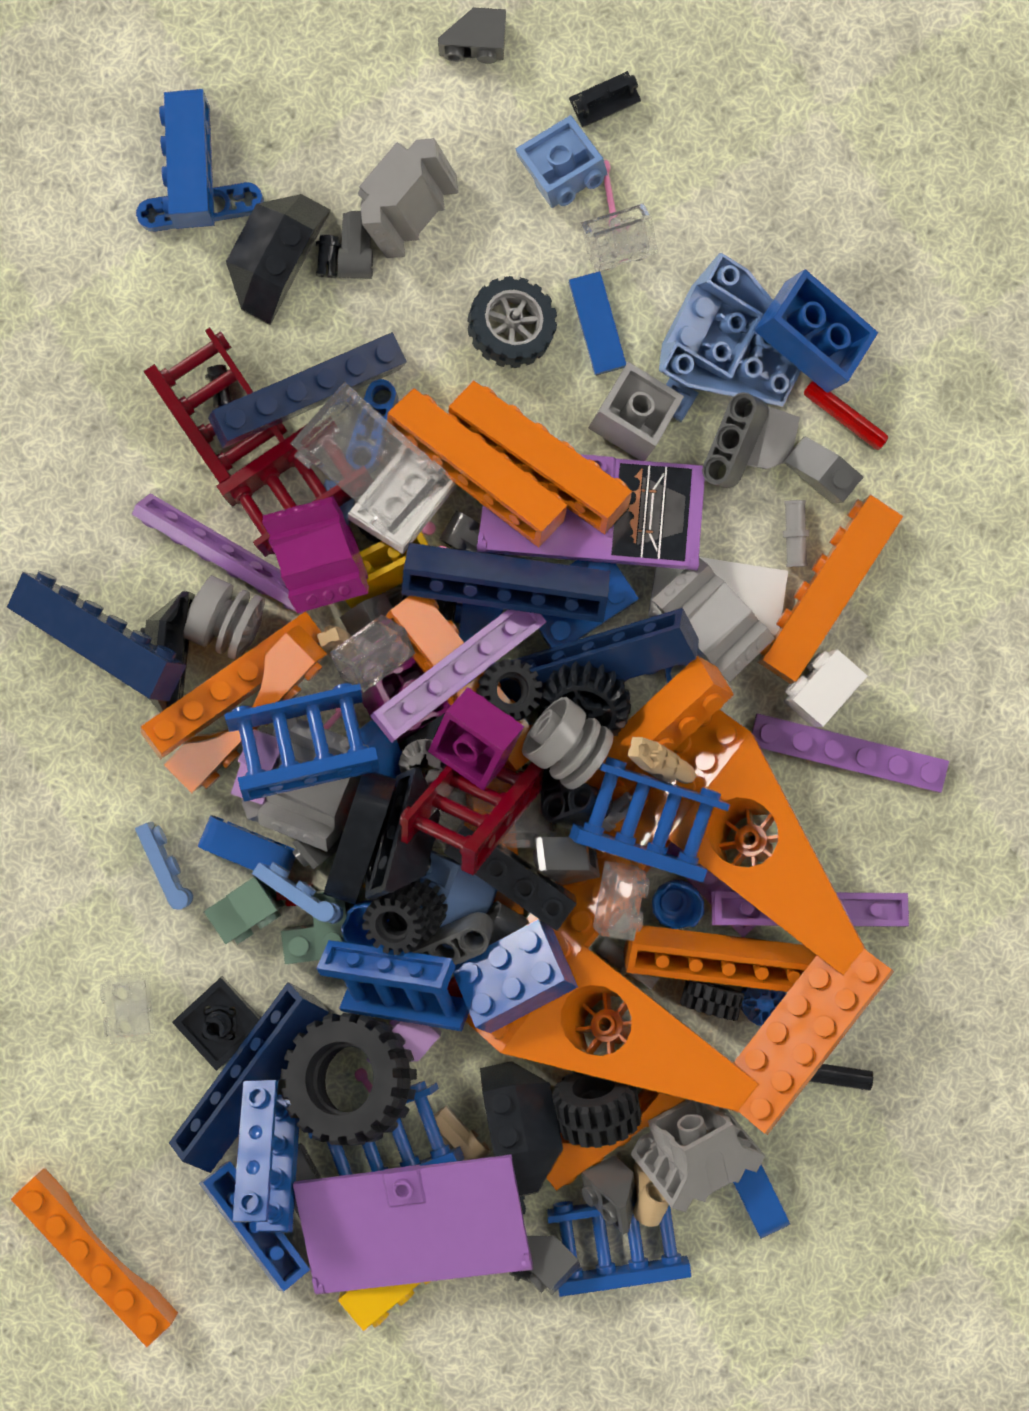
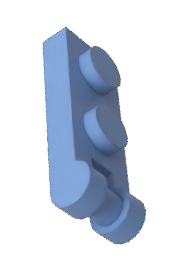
M153 822L136 827V833L169 905L176 910L189 906L193 901V893L181 885L177 876L181 873L175 857L173 855L169 857L164 844L167 843V839L162 828L159 825L155 827Z
M273 862L271 866L258 863L252 875L319 921L336 924L342 920L343 909L340 905L319 900L314 896L316 892L314 888L301 880L296 884L287 878L290 872L277 863Z

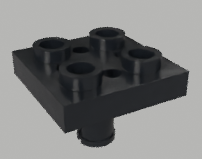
M221 976L172 1023L217 1071L235 1054L261 1017L233 986ZM230 1007H234L236 1009L235 1016H231L232 1014H234V1010L229 1009ZM230 1030L235 1032L236 1036L234 1039H231L233 1034L227 1035Z

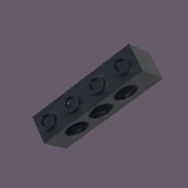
M462 821L455 832L465 837L467 835L472 836L477 827ZM446 843L444 854L462 865L460 849ZM501 843L497 845L475 873L476 876L556 931H558L577 904L573 893L541 873L537 868Z

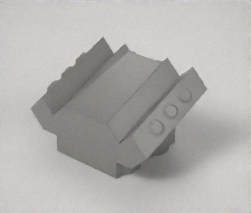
M435 138L415 140L409 149L396 142L359 186L360 189L358 191V196L362 198L360 205L362 225L386 258L405 257L404 241L420 240V232L438 211L445 210L443 195L459 193L457 175Z
M699 558L698 570H683L652 601L662 614L680 608L684 609L699 638L697 656L717 666L723 677L730 683L775 638L737 594L713 572L706 562Z
M300 719L289 730L295 760L299 763L313 761L316 754L309 723ZM324 729L329 753L334 756L347 753L350 749L348 738ZM280 757L279 765H278L277 769H278L279 766L282 764V762H281V757ZM362 775L267 796V802L257 811L259 825L328 851L338 840L342 828L345 827Z
M685 1100L648 1120L651 1132L638 1139L631 1153L632 1157L673 1209L685 1213L693 1198L705 1202L707 1197L716 1190L732 1182L739 1183L745 1169L757 1172L765 1157L764 1153L727 1109L691 1100Z

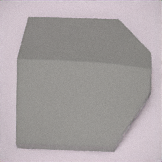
M746 405L744 409L745 417L751 414L753 405ZM768 407L766 421L747 466L767 470L783 464V461L794 448L800 417ZM739 434L733 436L731 440L732 448L738 445L740 440Z

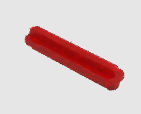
M811 381L804 390V395L874 449L880 450L888 441L889 437L885 432L831 391L825 392L814 381Z

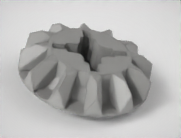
M420 739L405 747L398 765L401 773L415 768V764H420L425 754H427L428 765L435 768L430 769L426 777H424L429 787L447 765L428 752L433 740Z

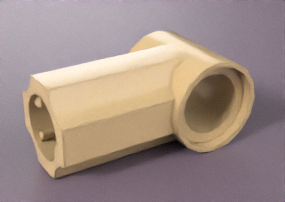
M447 1105L434 1115L444 1144H448L450 1149L460 1146L465 1158L464 1160L485 1158L491 1153L488 1145L485 1142L481 1143L477 1139L479 1135L474 1130L470 1131Z
M635 1162L633 1169L637 1201L633 1207V1214L641 1224L654 1227L661 1222L669 1204L639 1164Z

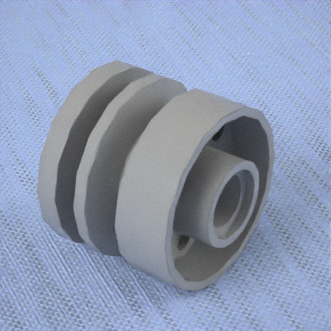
M211 575L192 601L184 628V638L207 647L214 637L217 636L216 652L223 655L229 648L228 658L236 660L245 653L256 637L262 621L265 599L255 595L249 602L250 592L243 589L235 600L232 601L233 585Z
M561 697L545 709L535 721L525 738L522 753L538 767L543 769L550 767L549 772L554 779H560L561 784L566 788L575 789L591 778L601 766L612 746L614 735L607 727L601 726L595 718L586 719L585 711L569 698Z

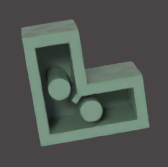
M254 876L206 909L204 913L225 945L233 939L238 945L254 934L251 927L257 924L259 929H262L280 917L281 914L278 909L285 904L282 900L276 899V891Z
M324 890L316 891L314 896L319 900L340 905L343 909V918L340 922L331 924L319 921L313 917L314 924L284 928L281 931L285 964L318 961L321 959L328 940L346 942L341 932V926L349 911V903L323 895Z

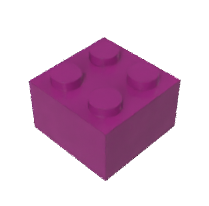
M467 687L445 712L428 752L484 791L505 766L524 726L491 704L483 696L478 695Z

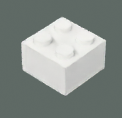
M838 649L830 652L824 651L822 654L819 652L806 666L810 672L805 677L798 678L796 682L787 687L785 693L788 696L783 702L810 726L824 727L868 676Z

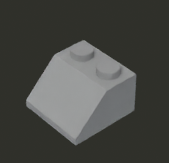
M628 362L588 429L640 461H645L658 444L684 396Z

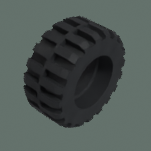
M342 1013V1015L330 1014L324 1016L323 1021L315 1020L307 1025V1034L299 1033L295 1037L293 1042L297 1046L294 1050L288 1049L284 1057L289 1063L287 1069H281L280 1079L286 1080V1088L281 1089L283 1100H289L291 1104L287 1107V1112L291 1118H299L300 1121L297 1123V1126L304 1133H312L313 1139L319 1142H329L330 1145H365L366 1142H376L382 1139L383 1133H391L398 1127L396 1120L398 1118H405L410 1110L409 1107L405 1106L407 1100H414L416 1090L410 1089L411 1080L417 1079V1070L410 1068L409 1062L414 1060L411 1050L404 1049L403 1045L406 1041L399 1033L392 1032V1026L385 1022L377 1021L376 1018L353 1013ZM347 1047L361 1049L368 1057L373 1069L371 1092L363 1105L352 1112L340 1111L333 1105L327 1094L325 1084L330 1062L337 1053Z

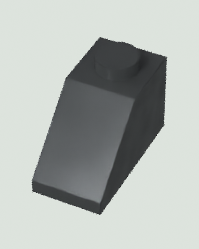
M806 436L800 440L783 461L832 504L843 503L864 478L841 456Z

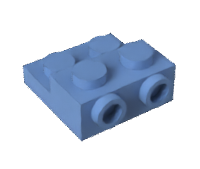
M571 115L515 148L518 158L533 177L537 189L551 208L558 204L560 206L569 205L575 199L576 193L586 187L588 189L597 188L603 182L604 176L608 175L604 158Z

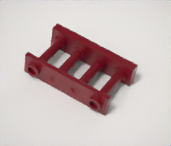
M209 327L205 332L211 342L168 370L165 367L160 371L153 364L143 372L214 477L221 483L231 476L229 470L233 468V463L274 436L281 443L285 440L283 434L288 431L283 423H280L248 437L226 453L221 451L216 454L210 445L214 441L213 437L216 435L211 423L206 426L204 424L197 426L191 417L195 413L194 409L237 380L247 395L253 393V390L227 353L232 347L222 332L214 334ZM217 353H220L230 369L189 397L183 396L179 399L172 387L177 385L175 381Z
M326 412L216 485L221 495L232 507L236 504L242 505L262 535L254 540L253 543L264 557L275 553L269 543L270 535L262 523L264 514L252 498V495L264 485H268L284 510L297 506L279 479L283 472L291 467H296L315 495L316 499L313 501L333 496L339 507L352 498L355 499L364 495L369 486L373 484L364 467L354 472L346 462L345 457L334 443V438L340 435ZM317 449L325 451L344 479L328 491L306 460L307 456Z
M533 762L530 763L524 772L516 773L503 767L495 778L512 785L507 793L502 792L500 794L487 787L483 791L447 765L413 806H408L403 811L400 818V825L402 826L401 841L408 844L420 830L460 849L459 852L462 854L461 870L474 875L542 790L544 769L538 767ZM454 788H457L495 806L490 814L485 813L482 815L447 797ZM436 809H439L477 827V830L472 836L467 835L465 837L429 820V818Z

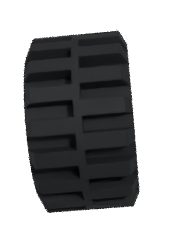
M573 1072L564 1076L562 1081L555 1085V1090H553V1101L559 1130L565 1140H569L570 1144L580 1145L584 1148L611 1146L618 1141H624L629 1138L628 1135L634 1134L638 1130L637 1126L641 1124L642 1114L637 1087Z

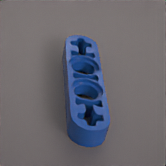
M251 182L213 188L214 197H222L225 200L224 209L221 212L214 213L215 222L250 216L255 205L264 202L260 188ZM245 192H251L252 196L257 197L252 200L251 206H246L244 201L234 202L237 209L232 210V203L228 194H233L235 200L245 198ZM168 196L150 198L138 205L136 217L144 229L150 232L175 229L172 221H168L165 214L157 215L153 223H150L148 218H144L145 215L149 214L150 208H154L157 213H163V197Z

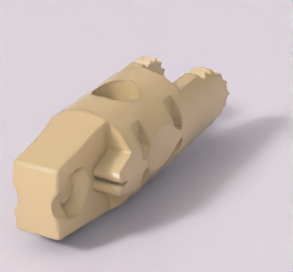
M329 625L324 628L323 632L317 634L320 647L327 655L345 665L353 664L357 661L356 642L353 636L341 627Z
M632 737L628 757L641 769L668 783H673L677 780L688 784L694 781L696 777L695 769L676 753L658 742L643 737Z

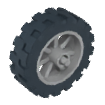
M506 276L500 281L498 278L490 281L489 286L486 287L484 285L479 290L468 314V335L473 338L472 344L476 350L480 349L483 353L482 357L486 360L492 359L496 361V365L504 367L506 364L511 365V368H520L521 364L525 363L528 366L534 363L536 358L540 359L549 347L557 329V322H555L557 312L551 306L552 300L548 294L544 295L539 285L535 283L533 286L525 278L520 277L517 280L513 279V276ZM508 303H513L519 306L518 308L510 309ZM500 304L505 315L491 310ZM523 308L530 313L531 317H523ZM489 319L503 324L493 330ZM535 324L534 334L529 333L522 325ZM503 332L504 335L508 336V340L503 339L499 334ZM516 332H518L525 339V341L514 342Z

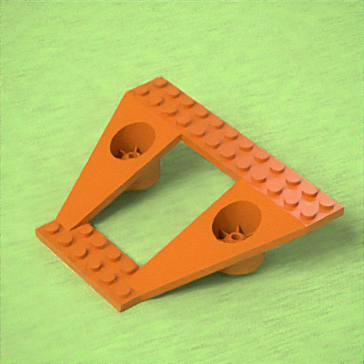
M718 710L673 751L695 769L696 777L692 783L684 784L675 780L672 784L699 793L702 787L721 793L720 800L730 804L728 811L713 807L696 856L699 858L698 863L816 954L813 961L734 1062L730 1061L589 949L594 940L652 867L597 849L600 878L563 885L564 888L575 895L577 904L558 931L554 930L578 988L492 1033L475 1028L470 1013L466 1023L504 1055L736 1111L764 1134L768 1135L894 971L866 950L755 736L723 711ZM636 785L628 791V793H630L632 796L634 794ZM650 787L634 837L637 838L636 844L647 847L648 842L653 841L669 792ZM682 797L665 847H668L672 842L684 851L700 802ZM753 815L768 816L761 826L754 824ZM747 817L748 825L743 826L741 829L734 826L741 819ZM625 818L615 824V829L610 832L605 830L603 833L615 837L617 832H621ZM775 821L778 835L767 836L766 831ZM731 829L737 832L735 841L726 843V839ZM778 842L773 851L772 843ZM737 849L740 853L730 864L725 850ZM746 857L751 858V867H741L740 865ZM531 913L526 918L527 925L538 920ZM612 996L621 997L624 1001L617 1011L612 1010ZM600 1000H603L604 1009L596 1013L592 1008ZM627 1010L630 1012L631 1021L622 1018ZM590 1013L594 1016L591 1026L584 1027L585 1019ZM592 1032L595 1039L588 1047L584 1033ZM606 1042L608 1054L603 1056L594 1055L593 1053L600 1044ZM625 1043L615 1052V1044Z

